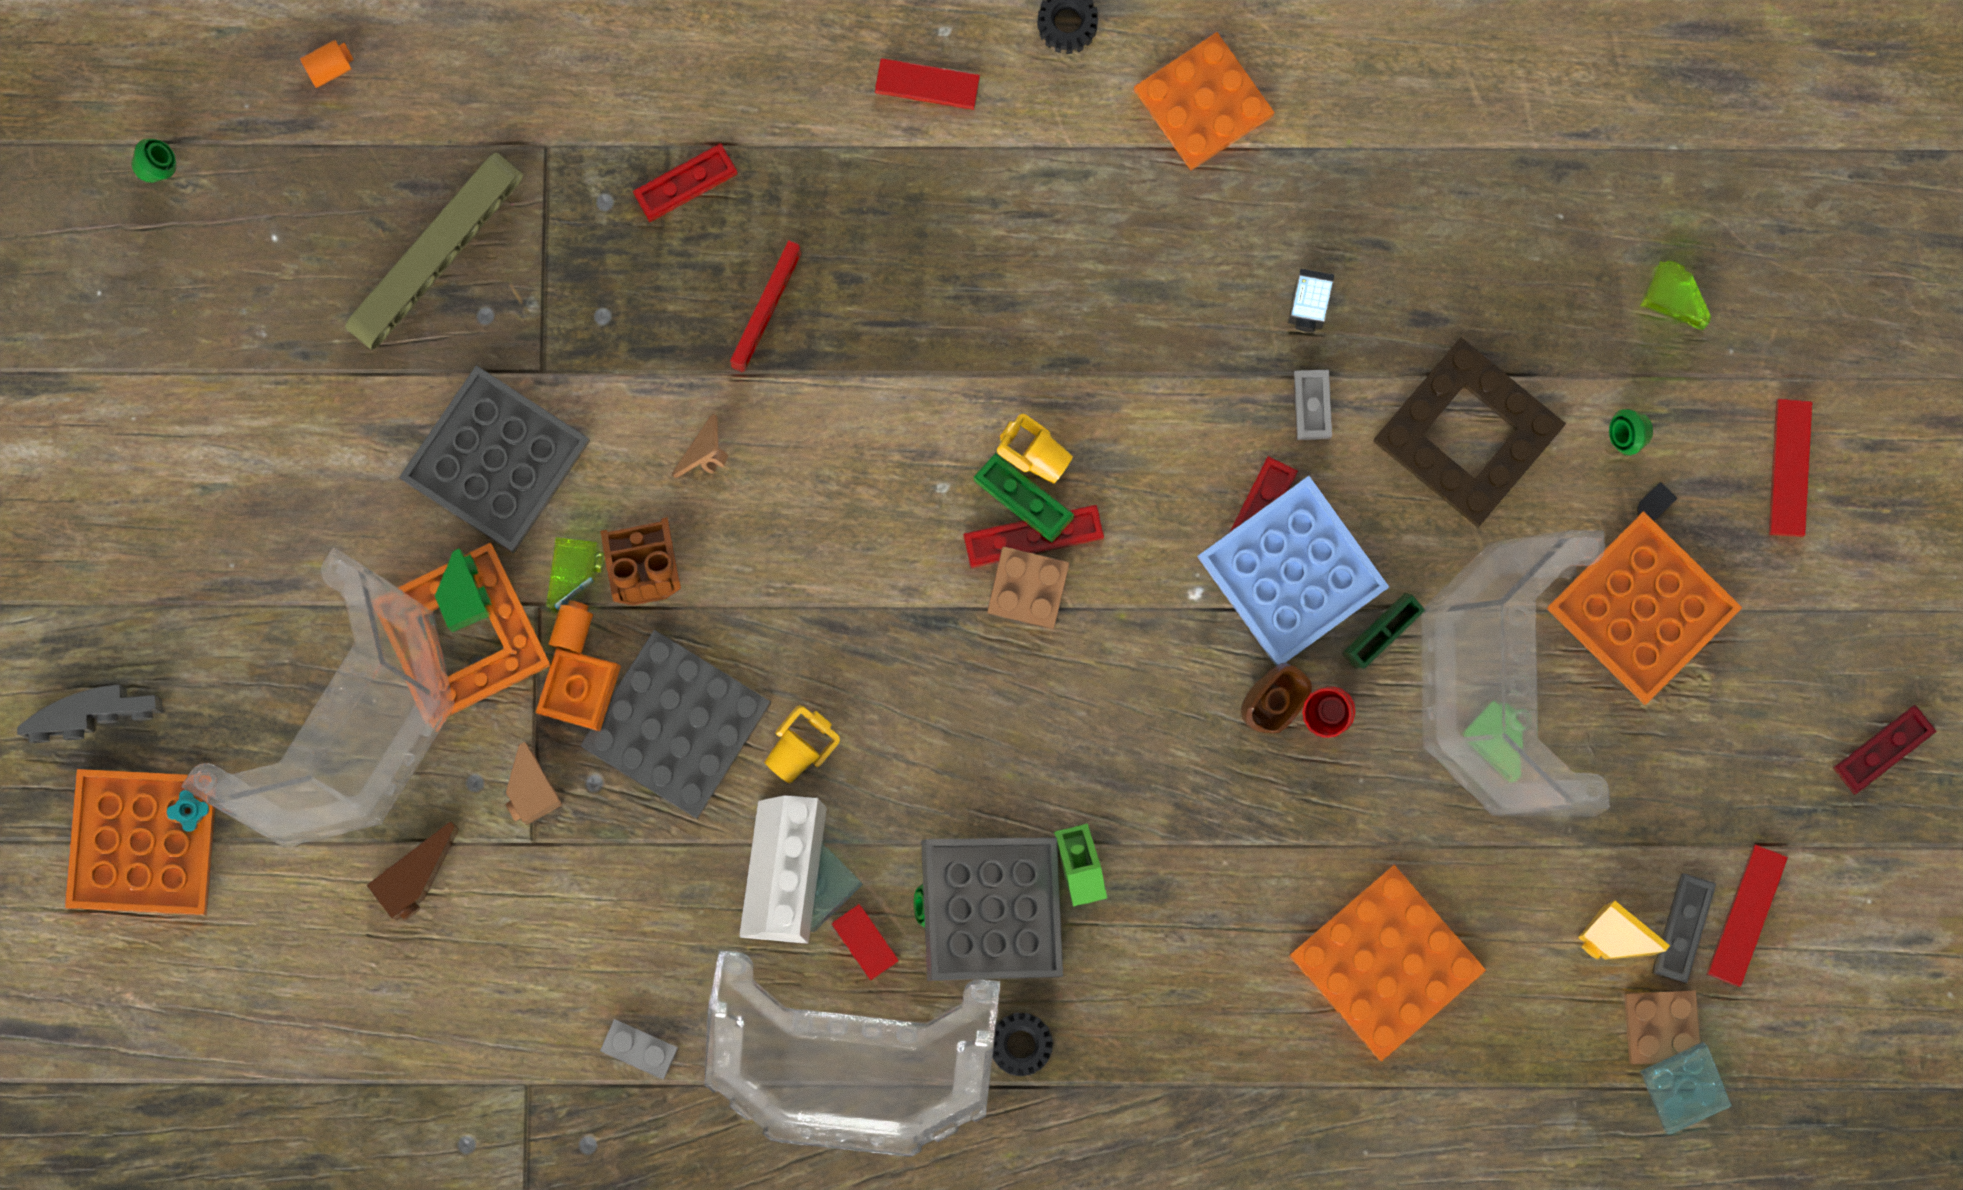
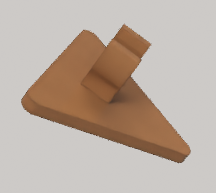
M715 414L709 417L672 472L673 477L678 478L700 464L705 471L711 474L715 472L717 465L721 468L725 466L728 455L723 450L718 449V417Z

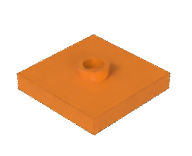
M556 647L535 713L600 731L621 666L614 662Z

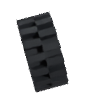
M1043 0L1038 11L1037 27L1041 40L1045 39L1046 41L1045 45L1049 48L1051 46L1055 47V52L1061 53V50H1067L1066 54H1072L1074 49L1080 52L1083 50L1084 45L1089 46L1092 38L1096 35L1098 26L1097 7L1094 8L1093 6L1094 1ZM1063 10L1075 11L1081 19V24L1073 32H1063L1055 25L1056 15Z
M1018 1012L1004 1017L997 1023L991 1034L990 1051L992 1058L1000 1069L1010 1075L1027 1076L1036 1073L1046 1065L1052 1053L1053 1040L1049 1028L1040 1018L1029 1013ZM1016 1031H1026L1034 1038L1035 1049L1026 1058H1016L1008 1050V1039Z

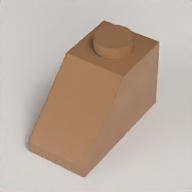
M526 742L520 744L506 790L510 801L505 803L515 822L521 819L524 824L529 825L563 804Z

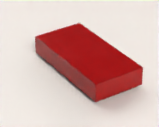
M860 904L831 923L870 981L899 962Z

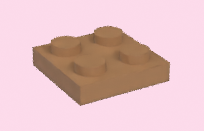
M1002 546L987 613L1054 629L1070 562Z
M1696 990L1624 995L1629 1064L1701 1061Z

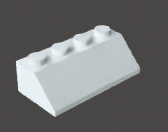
M784 795L758 801L739 935L741 938L809 943L827 810L818 798Z

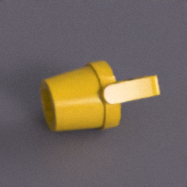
M1023 413L1019 414L1014 421L1008 422L1000 435L1001 442L997 447L998 454L1024 472L1030 471L1052 484H1055L1073 458L1066 449L1051 437L1050 432L1045 427ZM1020 425L1036 436L1023 455H1020L1008 446L1018 434Z
M802 705L796 706L776 730L775 734L780 739L764 763L781 779L791 784L812 763L818 768L837 747L840 737L830 728L832 724L817 711L812 713ZM800 713L822 734L826 733L832 738L820 754L789 728Z

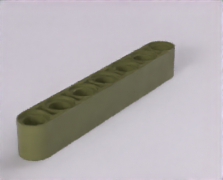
M495 152L489 156L350 316L345 329L369 349H376L516 189L523 178V173L499 153Z

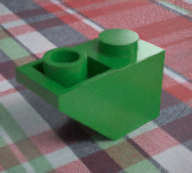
M460 548L452 552L435 593V599L446 625L452 632L489 617L490 613L487 607L492 605L485 586L478 588L474 575L478 574L479 571L472 555L470 554L465 557Z

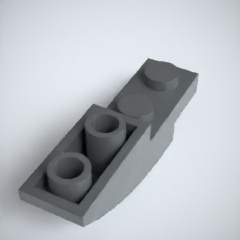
M120 684L98 687L70 695L46 706L17 727V734L28 738L29 743L49 742L50 736L63 735V740L84 739V733L95 732L94 719H97V723L100 724L118 722V717L131 716L134 721L153 719V714L163 713L162 699L155 695L127 697V688Z

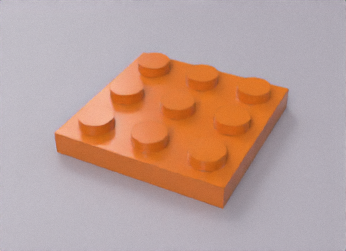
M1218 32L1134 86L1135 93L1190 171L1272 118L1275 113Z

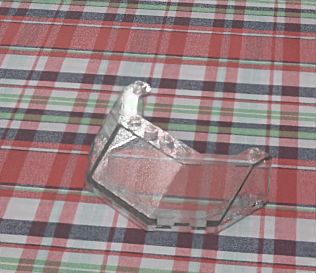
M1569 530L1490 542L1424 607L1426 611L1421 614L1423 748L1432 757L1434 756L1467 791L1476 797L1492 816H1598L1610 809L1609 786L1605 779L1592 773H1573L1538 739L1536 598L1556 578H1575L1577 576V566H1590L1597 563L1604 553V531Z
M334 547L322 564L321 575L324 582L340 592V596L345 599L355 643L279 763L236 774L227 773L213 764L203 763L192 769L181 786L284 848L345 834L361 828L381 825L455 707L443 651L437 633L434 612Z
M719 950L708 1006L704 1085L713 1093L719 1091L730 1100L729 1106L747 1121L753 1119L763 1128L762 1134L771 1141L912 1157L921 1152L922 1146L932 1140L939 1142L958 1132L959 1126L971 1119L977 1122L986 1117L1000 981L978 979L969 982L964 988L963 1003L927 1023L786 1008L753 980L754 965L747 955L739 952Z

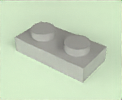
M1329 370L1295 371L1294 390L1297 440L1331 439Z
M614 1019L600 1051L665 1080L679 1048Z

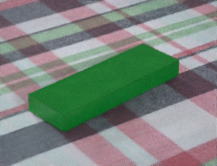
M997 453L973 477L976 484L1051 543L1074 519L1072 512Z

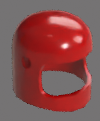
M1334 686L1323 687L1311 693L1304 702L1302 710L1303 720L1307 728L1316 736L1324 738L1336 737L1348 730L1354 721L1356 713L1355 704L1350 694L1342 688Z

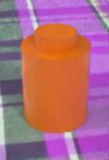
M336 40L299 58L315 88L352 70L349 63L354 61L345 42L338 45Z
M569 600L568 605H560L548 645L582 654L593 614L587 612L589 606Z

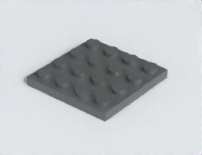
M476 365L399 478L514 554L589 444L590 439Z
M654 630L611 696L601 730L590 729L580 746L698 820L769 708L771 701Z
M1057 838L921 840L927 981L1063 977Z

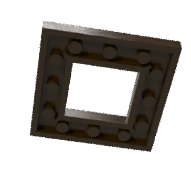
M1461 337L1379 432L1373 442L1479 528L1566 423ZM1463 387L1516 429L1476 478L1471 476L1423 436Z

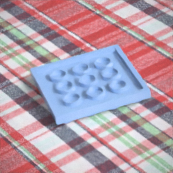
M1310 476L1303 479L1197 556L1276 666L1286 663L1389 588Z

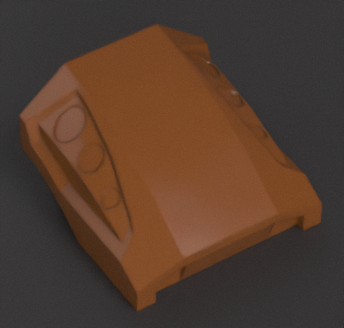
M668 517L661 518V522L608 532L607 529L600 531L614 602L634 606L667 599L681 589Z

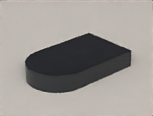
M1660 482L1639 502L1637 506L1638 516L1644 511L1654 521L1678 498Z

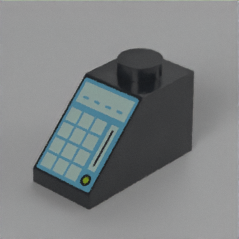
M1300 269L1295 283L1289 324H1295L1297 330L1314 332L1315 328L1322 329L1334 281L1333 274Z

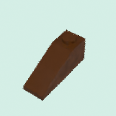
M451 821L367 885L392 919L397 921L402 918L405 921L421 909L418 904L425 899L459 831L458 827Z

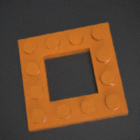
M491 542L466 554L465 557L470 554L472 555L479 571L478 574L474 575L478 588L485 586L492 602V605L487 607L490 613L489 619L504 649L442 679L414 621L439 608L435 599V593L447 564L367 602L370 612L427 727L551 666Z

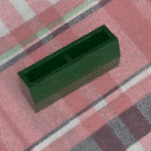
M1404 593L1342 655L1356 669H1365L1426 610L1412 594ZM1407 606L1411 611L1389 631L1385 626ZM1379 633L1383 638L1360 659L1357 653Z

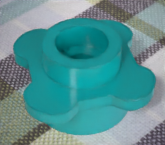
M183 790L180 792L179 800L175 805L168 807L167 816L169 819L177 820L181 823L183 830L191 832L196 829L203 816L208 814L209 806L207 803L200 802L194 798L192 791ZM186 808L191 809L189 814L185 813Z

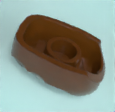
M1288 663L1279 664L1268 671L1247 693L1241 705L1242 719L1247 726L1257 732H1282L1302 710L1304 702L1312 692L1311 681L1297 667Z

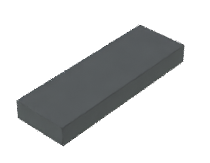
M1685 873L1680 875L1662 939L1670 947L1665 952L1657 954L1652 970L1653 974L1684 984L1688 982L1716 883Z

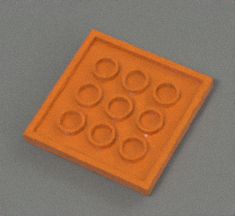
M1643 511L1546 609L1646 705L1742 607Z
M77 769L65 908L207 916L218 777ZM183 790L192 791L194 798L200 802L207 803L209 806L208 814L203 816L196 829L191 832L183 830L181 823L177 820H171L167 816L168 807L175 805L179 800L180 792ZM190 808L185 809L186 814L191 812Z
M1395 865L1389 868L1289 955L1380 1062L1486 971Z

